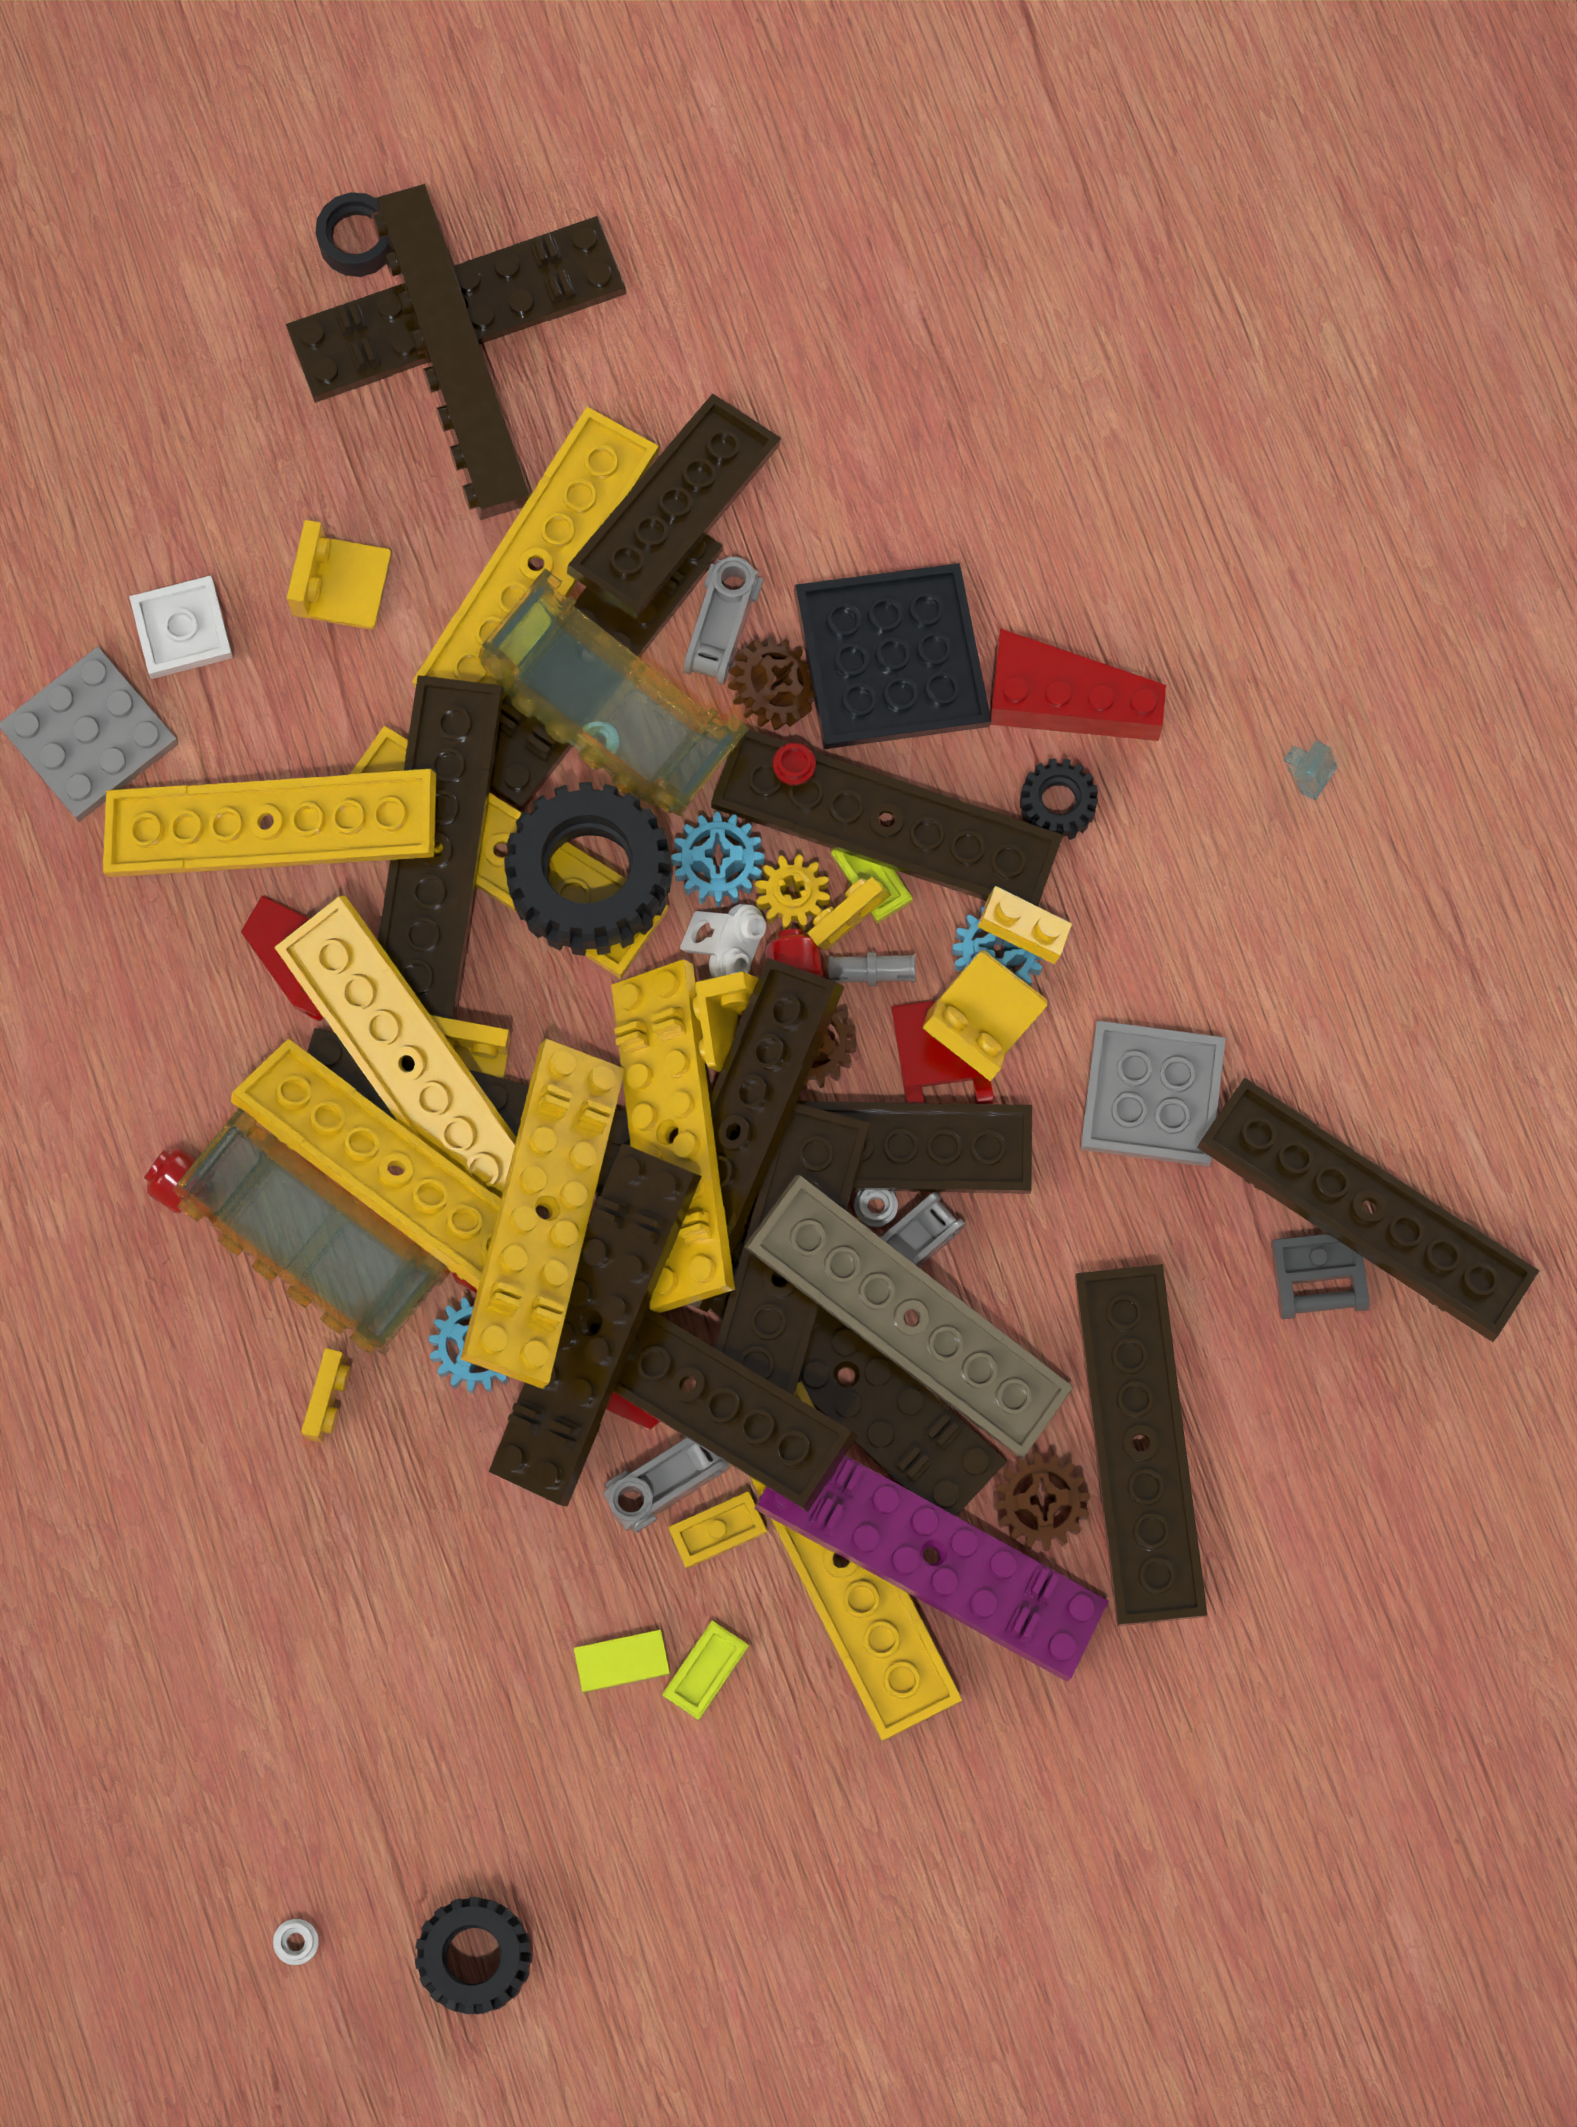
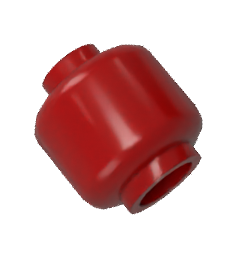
M788 929L781 931L777 934L778 938L766 946V959L768 957L823 977L820 947L816 945L810 936L803 935L802 930Z
M176 1148L170 1153L163 1150L144 1176V1179L148 1181L146 1190L149 1196L174 1213L183 1212L189 1205L197 1209L211 1190L205 1184L209 1176L207 1166L180 1148Z

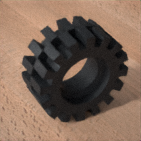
M1056 758L1049 759L1048 765L1043 766L1041 762L1035 766L1033 773L1029 772L1026 776L1020 797L1021 816L1024 822L1028 821L1029 824L1062 834L1063 837L1068 836V839L1071 840L1076 838L1077 832L1083 833L1088 828L1089 822L1092 823L1098 803L1097 785H1093L1094 778L1091 773L1085 774L1083 772L1084 766L1078 763L1074 767L1070 765L1071 760L1063 759V764L1056 763ZM1053 786H1064L1074 794L1075 806L1065 814L1051 813L1043 804L1042 796L1044 792Z

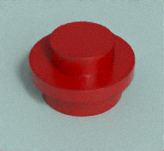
M786 744L779 748L774 756V773L781 782L787 785L797 786L804 784L811 779L815 772V756L803 744Z

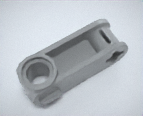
M728 557L723 560L718 559L716 565H710L704 583V588L707 589L686 654L683 673L690 675L692 672L717 678V683L724 685L729 675L728 669L732 666L752 602L757 603L764 581L763 578H759V571L752 569L746 560L740 557ZM730 577H739L745 582L737 590H729L723 585L724 581Z
M937 1191L923 1200L880 1237L919 1268L949 1243L966 1225L962 1219L956 1220L940 1202L941 1196Z
M686 1438L629 1474L626 1470L605 1483L607 1489L603 1492V1496L609 1504L613 1518L622 1524L625 1531L633 1529L635 1533H638L657 1521V1514L732 1467V1465L704 1449L711 1460L710 1462L701 1449L703 1447ZM629 1491L639 1493L644 1500L643 1506L636 1512L622 1510L618 1501L624 1493Z

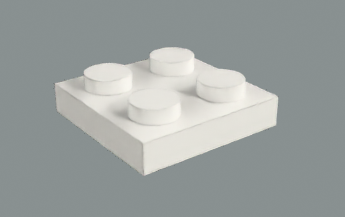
M211 575L129 596L148 674L151 679L233 658Z

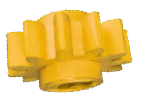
M798 854L796 856L794 865H788L785 857L781 855L778 858L777 870L768 865L763 867V874L768 881H756L755 890L760 894L766 895L756 900V907L760 910L770 908L766 916L768 924L775 922L777 918H781L784 931L790 929L792 921H797L798 926L804 931L807 929V917L811 916L815 919L822 912L817 905L826 906L830 904V895L820 892L829 886V878L825 876L815 878L819 871V863L814 862L806 869L803 867L802 855ZM793 887L795 892H799V898L792 900L791 896L786 894V888Z

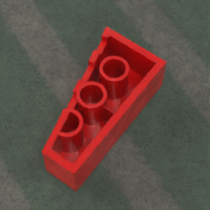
M1000 628L991 709L992 722L990 725L1159 741L1164 718L1165 684Z

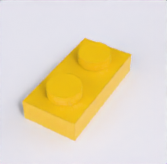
M874 877L867 881L864 878L860 879L846 891L845 896L847 899L835 909L828 907L816 916L812 922L814 927L807 934L817 946L826 951L829 950L891 896L880 881Z
M995 886L988 896L977 927L1055 964L1061 956L1072 923Z
M328 1348L324 1350L301 1434L307 1440L323 1443L325 1434H332L335 1429L339 1409L333 1407L337 1392L345 1391L351 1372V1366L345 1365L347 1359L340 1351Z
M749 1491L668 1527L686 1570L767 1534L759 1512L754 1509L755 1503Z

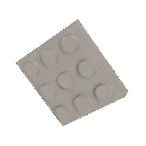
M98 646L0 722L1 731L78 822L106 801L107 790H121L178 745V741Z
M1097 1020L1080 1150L1210 1167L1212 1157L1197 1147L1217 1117L1226 1038Z

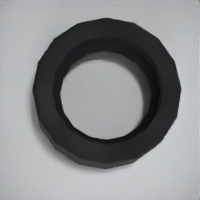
M350 192L336 196L321 210L317 217L315 234L322 258L333 270L345 276L363 277L376 273L387 264L385 252L390 251L386 237L379 238L378 243L374 247L360 254H345L339 251L332 241L333 228L344 218L361 215L372 219V213L377 212V198L366 193Z

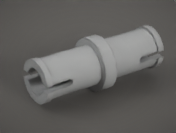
M867 952V956H829V980L837 983L868 982V986H877V982H916L915 954L877 956L876 952Z

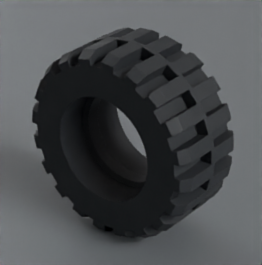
M579 782L580 790L568 792L567 785L555 788V797L547 800L542 795L532 802L534 810L530 814L522 812L516 821L517 831L516 833H510L506 844L508 855L504 857V867L515 911L520 920L526 921L528 930L537 938L545 937L548 946L559 951L563 946L571 948L574 955L585 956L586 949H597L598 955L611 953L610 946L620 943L624 949L633 944V936L638 932L645 935L653 927L655 915L661 916L666 906V894L670 893L672 882L670 852L663 828H659L657 817L650 808L643 809L640 806L639 798L630 792L623 797L618 794L616 786L604 784L603 790H594L592 782ZM581 836H600L610 839L621 846L629 860V875L622 888L609 898L594 903L574 902L556 893L548 878V864L553 854L563 844Z

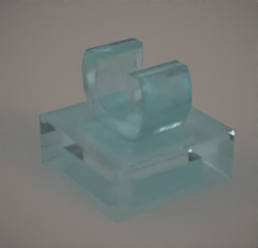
M1318 741L1314 742L1308 753L1292 746L1284 758V762L1290 764L1288 772L1294 775L1301 794L1315 801L1338 767L1331 748Z

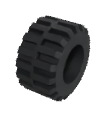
M480 1897L459 1898L450 1901L451 1903L447 1906H441L434 1912L435 1915L429 1921L426 1920L421 1928L423 1930L420 1939L417 1938L415 1966L421 1977L419 1980L422 1986L430 1993V1997L454 2012L484 2014L498 2010L520 1993L522 1985L529 1977L530 1963H532L529 1935L526 1933L520 1919L508 1908L495 1901ZM470 1928L483 1929L492 1934L497 1940L501 1951V1960L497 1971L486 1981L476 1984L465 1983L459 1980L451 1972L447 1962V1951L453 1938L460 1932Z

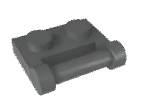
M1329 1234L1272 1240L1271 1248L1281 1319L1295 1318L1297 1313L1353 1307L1355 1312L1369 1310V1293L1364 1258ZM1351 1279L1352 1290L1303 1296H1294L1292 1284Z

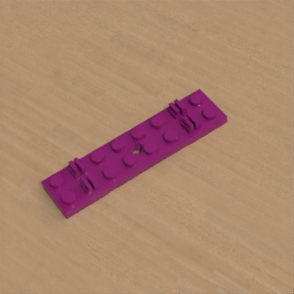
M846 1455L809 1512L804 1511L766 1486L754 1507L757 1511L976 1630L990 1640L1066 1682L1072 1678L1109 1602ZM932 1548L936 1550L939 1557L937 1563L930 1564L925 1561L923 1557L925 1549Z

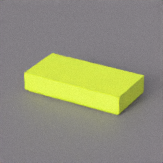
M837 850L831 851L832 858L851 886L860 879L864 878L867 881L874 877L891 894L889 898L870 913L876 924L913 902L912 896L893 869Z
M712 1620L662 1696L700 1721L749 1648V1645Z
M661 1630L574 1648L582 1693L670 1675Z

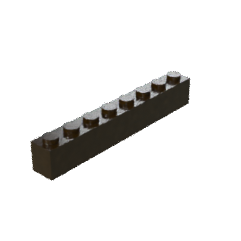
M422 184L377 197V212L372 213L374 227L378 238L386 237L390 251L385 252L386 263L391 276H399L403 290L397 291L399 302L404 315H412L416 327L410 330L412 341L417 354H425L429 366L423 369L425 380L430 393L436 391L442 405L436 407L438 419L443 432L448 430L451 432L455 445L449 446L450 455L456 471L463 469L468 483L462 486L469 510L476 508L480 520L523 508L529 499V493L426 185Z

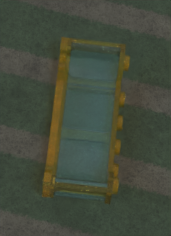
M545 568L482 644L478 655L481 665L496 679L499 685L504 687V691L512 698V705L519 712L527 717H532V715L537 717L546 725L545 730L552 738L562 744L570 743L580 751L579 757L589 767L595 770L601 768L614 778L612 780L613 784L622 793L627 794L630 792L641 800L655 805L668 813L682 816L728 755L743 740L749 728L733 715L725 723L717 716L718 711L714 708L707 712L576 609L575 604L577 601L570 596L567 599L557 591L562 581Z
M239 1107L174 1187V1193L181 1200L177 1207L196 1222L202 1218L220 1233L221 1236L217 1241L232 1254L238 1257L243 1251L254 1259L255 1262L251 1267L266 1280L272 1283L277 1277L288 1285L289 1289L285 1293L300 1306L306 1309L311 1303L324 1314L320 1320L334 1332L341 1335L344 1330H347L352 1334L350 1339L369 1354L375 1349L385 1356L390 1350L388 1345L432 1289L436 1285L440 1286L450 1274V1270L433 1255L425 1253L416 1243L412 1244L278 1142L276 1137L270 1133L268 1134L256 1125L257 1120Z

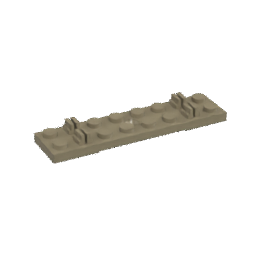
M796 1175L744 1246L753 1255L1018 1458L1025 1457L1073 1389L1072 1385L997 1329L800 1175ZM909 1309H914L918 1313V1322L914 1326H908L904 1322V1314Z

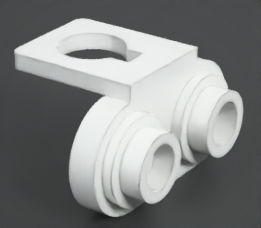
M747 904L734 906L728 914L696 911L692 916L680 949L687 953L711 955L709 971L712 978L742 971L749 973L759 942L765 934L766 922L757 907ZM710 923V928L714 930L712 937H706L700 943H696L698 930L702 925Z

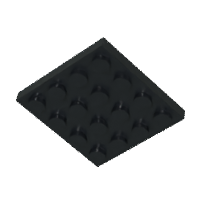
M960 563L795 585L793 590L823 749L990 726L992 721Z

